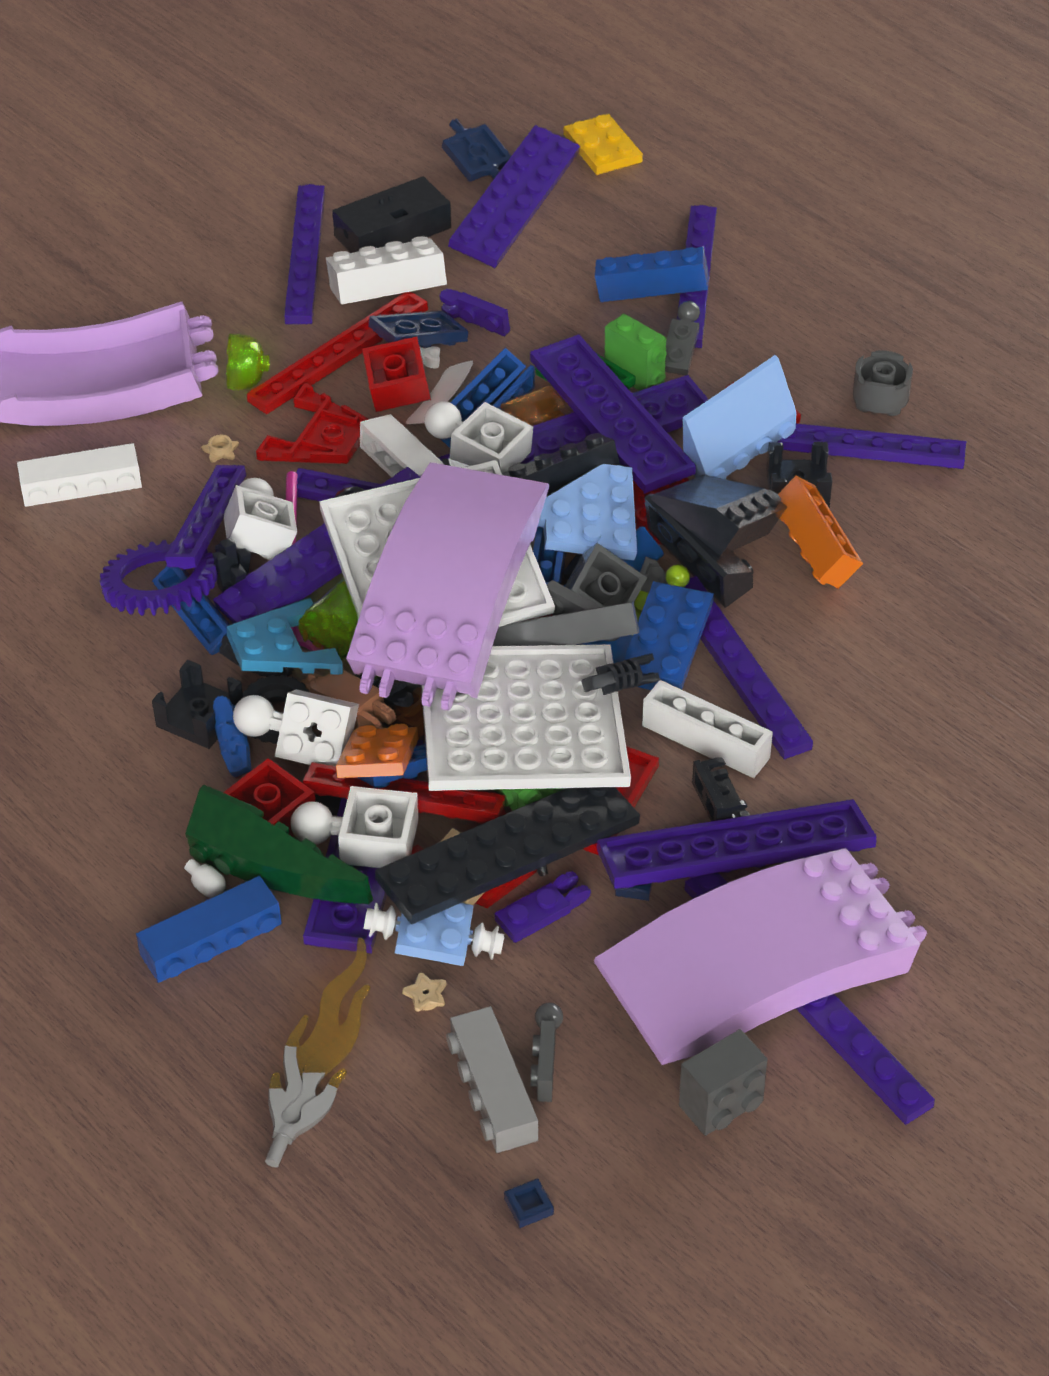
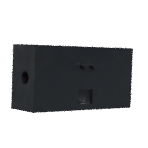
M424 176L332 210L334 236L350 253L359 252L360 248L366 246H373L375 248L385 247L387 243L393 241L401 243L412 242V239L415 237H429L451 228L450 201Z

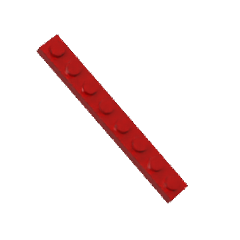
M411 291L401 294L246 393L247 402L266 415L295 397L304 383L312 386L363 353V348L372 347L383 340V338L379 337L376 332L368 327L370 316L428 311V302Z

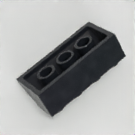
M594 433L586 436L584 441L577 444H565L559 448V451L552 454H540L534 458V461L527 464L510 466L508 471L502 473V475L548 483L549 489L546 496L548 497L601 464L620 465L615 440L603 436L601 433Z
M648 494L644 497L648 530L694 577L696 576L710 593L714 594V598L724 608L753 588L754 571L745 559L740 560L734 554V550L722 556L717 555L651 500L653 494Z

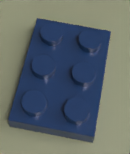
M444 311L369 317L368 327L388 343L417 337L419 346L428 348L432 344L452 346L456 345V342H467L469 331Z

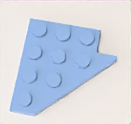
M601 464L546 497L538 527L544 528V549L584 554L598 543L620 559L635 560L637 542L632 467Z

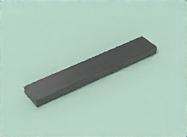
M634 601L507 624L498 627L493 646L576 645L638 634L640 632Z

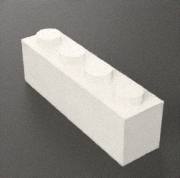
M391 414L360 422V448L389 476L393 477L398 472L409 467L421 477L430 462L443 465V462L431 450L423 445L417 437L410 433Z
M134 443L17 462L25 507L142 488Z
M662 680L643 699L642 726L709 758H723L726 766L752 778L756 777L770 759L773 732Z

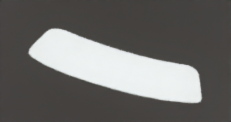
M473 360L448 367L431 391V400L424 401L407 419L406 424L424 423L426 411L431 405L441 401L448 402L467 377L473 365Z

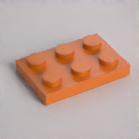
M395 724L389 728L376 729L372 725H365L353 730L336 764L337 778L404 775L419 740L418 728L408 727L406 724Z

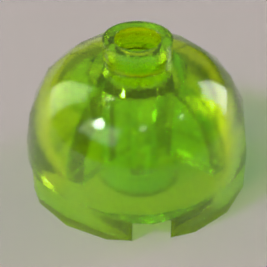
M229 334L227 342L228 364H226L227 388L229 390L250 389L262 380L263 372H269V355H264L262 345L252 336Z

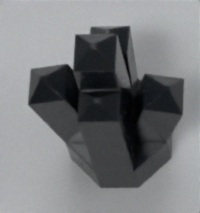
M230 537L220 541L214 547L215 553H213L214 565H216L218 576L217 586L222 593L249 575L251 553L246 548L236 550V544Z

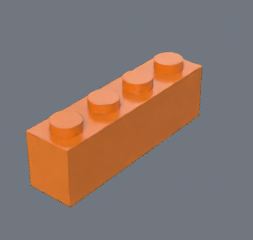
M795 476L778 494L781 502L787 506L779 519L788 526L790 530L788 532L789 536L800 546L802 550L800 554L803 559L812 566L814 578L823 585L828 583L839 589L863 565V562L816 486Z

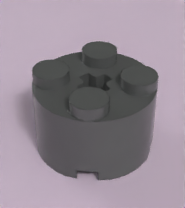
M883 350L874 351L870 357L865 359L864 355L860 357L856 362L853 384V398L856 402V408L863 412L870 411L889 416L900 414L901 409L907 405L910 397L913 367L910 362L908 365L903 361L904 357L900 354Z

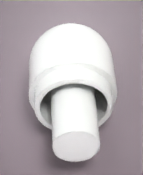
M194 859L186 863L184 869L192 875L191 882L193 886L204 896L213 898L225 891V878L213 866L208 864L200 865Z

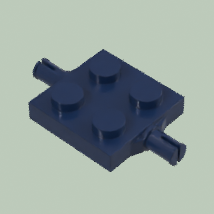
M457 118L453 119L449 126L456 134L443 140L442 149L469 182L488 175L495 179L500 172L499 170L510 159L511 154L486 124L475 128H464Z

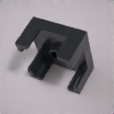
M769 442L766 468L769 490L779 494L795 476H798L814 484L830 508L832 474L827 473V442H814L812 444L811 460H782L783 443Z
M187 660L179 670L180 690L167 704L164 700L163 692H159L152 700L156 727L210 749L218 740L215 730L216 720L213 701L218 696H226L236 706L242 698V683L239 680L228 677V692L204 683L201 665Z

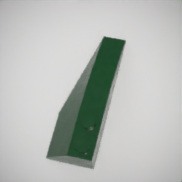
M206 785L199 789L185 833L190 848L189 852L197 862L209 864L218 868L226 875L231 874L245 881L260 876L269 889L301 897L356 904H370L373 901L368 877L332 854L328 858L324 857L315 843L307 838L300 842L289 835V827L278 821L273 825L263 819L264 812L257 807Z

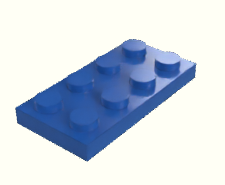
M653 581L638 620L640 633L632 636L623 660L653 653L654 660L651 663L640 665L642 676L652 672L658 673L660 680L682 690L709 616L714 594ZM656 681V682H653V683H649V684L656 685L659 681Z

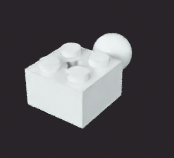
M436 402L426 411L424 423L427 431L439 439L451 437L450 459L470 466L497 460L501 473L508 471L510 466L520 464L531 453L533 426L486 402L464 422L458 408L449 402Z
M249 478L239 486H235L224 513L226 538L230 537L235 542L236 550L246 548L250 552L257 553L263 558L271 560L289 548L296 536L297 527L293 503L274 497L271 486L260 478Z
M294 690L287 693L284 713L274 711L272 704L266 698L259 695H249L242 698L236 704L233 711V720L241 733L251 737L261 736L269 730L278 731L279 737L275 757L308 765L314 762L336 766L354 730L359 704L306 691ZM316 723L317 729L322 731V734L316 736L312 731V726L316 725Z
M351 786L343 817L333 816L331 811L319 802H306L294 811L291 817V829L299 841L302 842L307 838L315 844L324 842L330 835H337L340 860L349 865L381 868L411 855L419 820L418 793Z

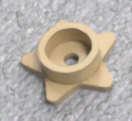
M215 435L209 439L208 444L201 446L202 451L210 454V462L212 463L222 458L234 460L233 450L238 447L239 442L231 441L230 437L226 435Z
M419 973L416 983L404 987L402 994L412 999L416 1012L432 1010L437 1006L443 1007L445 1005L441 992L446 987L447 982L444 979L431 980L424 973ZM426 990H427V991H429V993H428V994H424L423 991H426Z

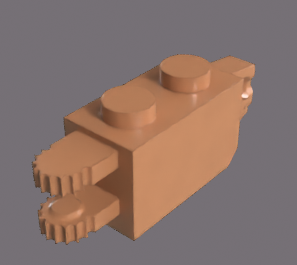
M344 670L343 674L339 675L330 674V672L325 676L316 673L309 674L306 679L301 681L310 693L359 704L354 730L365 725H372L376 729H382L380 721L389 725L397 719L394 710L385 704L384 697L379 696L378 687L372 685L369 694L361 693L359 690L361 679Z

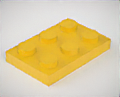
M610 114L599 115L592 119L577 121L564 126V136L580 146L579 154L596 175L642 162L643 153Z

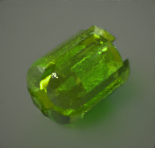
M344 578L334 584L305 611L303 617L299 619V631L304 642L309 639L319 649L323 645V650L335 648L341 661L347 657L358 622V616Z

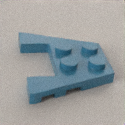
M311 598L227 626V638L242 671L283 672V667L300 668L302 673L314 674L315 668L330 669V674L334 675L343 674V663L335 648L302 652L291 629L294 626L318 623V612Z

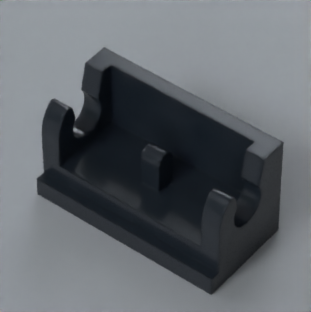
M720 757L701 762L700 760L693 761L692 784L711 821L749 816L748 811L745 810L748 806L744 800H740L728 777L727 769L711 771L715 767L726 765L724 759Z

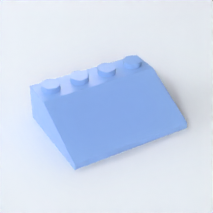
M776 355L683 417V451L696 465V474H694L696 478L708 475L726 479L735 470L744 468L757 455L766 453L769 442H777L782 438H788L796 429L797 412L779 358Z

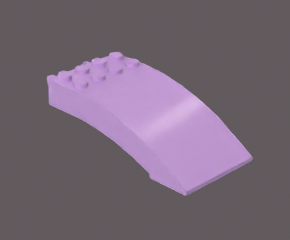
M181 301L130 318L103 324L47 330H14L12 325L0 329V422L28 426L90 424L147 414L202 397L201 381L210 379V377L213 378L219 372L218 365H216L217 357L215 352L205 350V352L197 353L196 346L205 344V342L213 339L212 321L207 315L190 318Z
M429 463L407 498L388 537L366 594L346 659L353 673L358 675L362 673L359 686L361 693L369 694L375 676L382 677L379 684V696L384 698L390 695L394 680L424 685L421 699L423 706H431L437 688L444 689L441 698V709L449 711L452 708L456 692L469 694L473 698L478 697L504 608L524 556L535 537L549 489L548 483Z
M844 848L763 869L702 894L663 914L595 957L594 963L661 1065L693 1057L739 1029L745 1033L788 1011L820 998L856 986L908 973L920 942L927 936V931L921 925L910 927L915 921V916L911 911L895 912L883 896L889 889V883L883 877L874 879L878 874L877 867L872 863L859 865L850 852Z

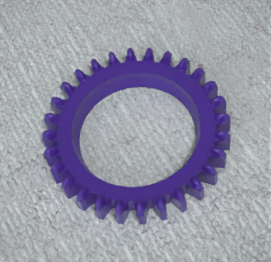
M162 540L159 545H156L152 541L148 547H144L141 544L137 545L138 550L136 551L126 549L127 555L117 554V560H109V566H104L103 573H100V585L104 599L112 608L117 607L120 612H123L126 608L130 615L134 613L137 607L141 616H144L147 608H150L152 615L155 616L158 607H161L164 613L168 614L169 605L175 606L176 610L180 611V602L182 601L188 607H191V597H195L196 601L200 602L202 600V593L208 596L210 589L215 587L218 576L216 565H214L213 553H208L206 549L191 576L177 585L159 590H137L125 585L122 581L124 577L143 565L166 561L165 556L172 543L167 544L166 540Z

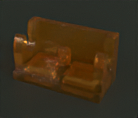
M551 385L501 404L502 411L531 426L564 416L559 409L564 408L565 405L562 399L553 391Z

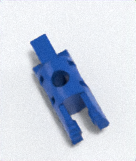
M218 696L213 701L218 743L229 773L233 777H238L251 771L250 747L247 736L241 733L234 724L233 711L235 706L226 696Z

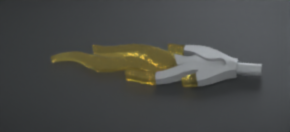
M358 938L356 957L353 963L324 989L320 1001L319 1018L311 1036L300 1047L299 1041L306 1030L308 1015H304L291 1032L283 1055L286 1092L282 1089L279 1073L274 1072L272 1074L268 1090V1105L273 1123L272 1138L274 1140L265 1159V1163L271 1167L279 1166L288 1144L291 1145L298 1136L318 1124L327 1115L334 1102L336 1092L346 1077L347 1070L340 1069L331 1077L324 1091L316 1096L315 1089L318 1084L346 1058L358 1038L362 1001L370 992V986L364 985L354 994L347 1019L340 1026L338 1014L345 994L364 971L367 953L363 938Z

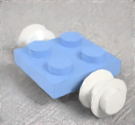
M375 902L374 909L367 908L363 928L370 930L369 937L375 931L383 933L384 940H387L393 934L395 927V931L398 932L395 948L396 954L464 966L467 945H470L471 942V950L475 957L481 951L489 953L490 960H492L494 953L501 954L504 934L498 933V925L493 931H486L482 922L475 928L474 935H472L473 930H470L474 905L459 903L411 925L403 914H401V917H397V921L395 920L396 912L392 905L387 911H380L378 904Z

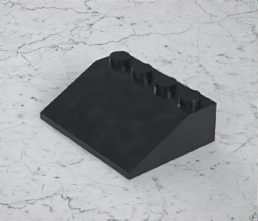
M708 475L699 476L655 493L651 497L653 502L719 556L768 535L787 508L781 502L780 496L771 490Z

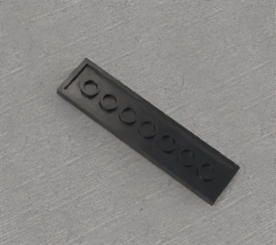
M615 787L565 788L376 869L375 880L412 925L597 843L598 839L611 837L639 824L640 814Z

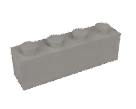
M492 1007L451 1017V1033L446 1034L448 1047L452 1055L457 1053L460 1061L457 1062V1067L462 1082H469L471 1090L468 1091L473 1111L480 1110L483 1119L480 1120V1126L485 1141H492L496 1153L537 1142L538 1119Z

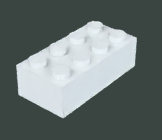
M423 236L413 238L412 242L401 243L393 241L387 243L385 247L375 248L373 246H366L360 248L359 252L339 251L334 253L332 257H326L330 289L341 305L447 285L443 253L431 238Z

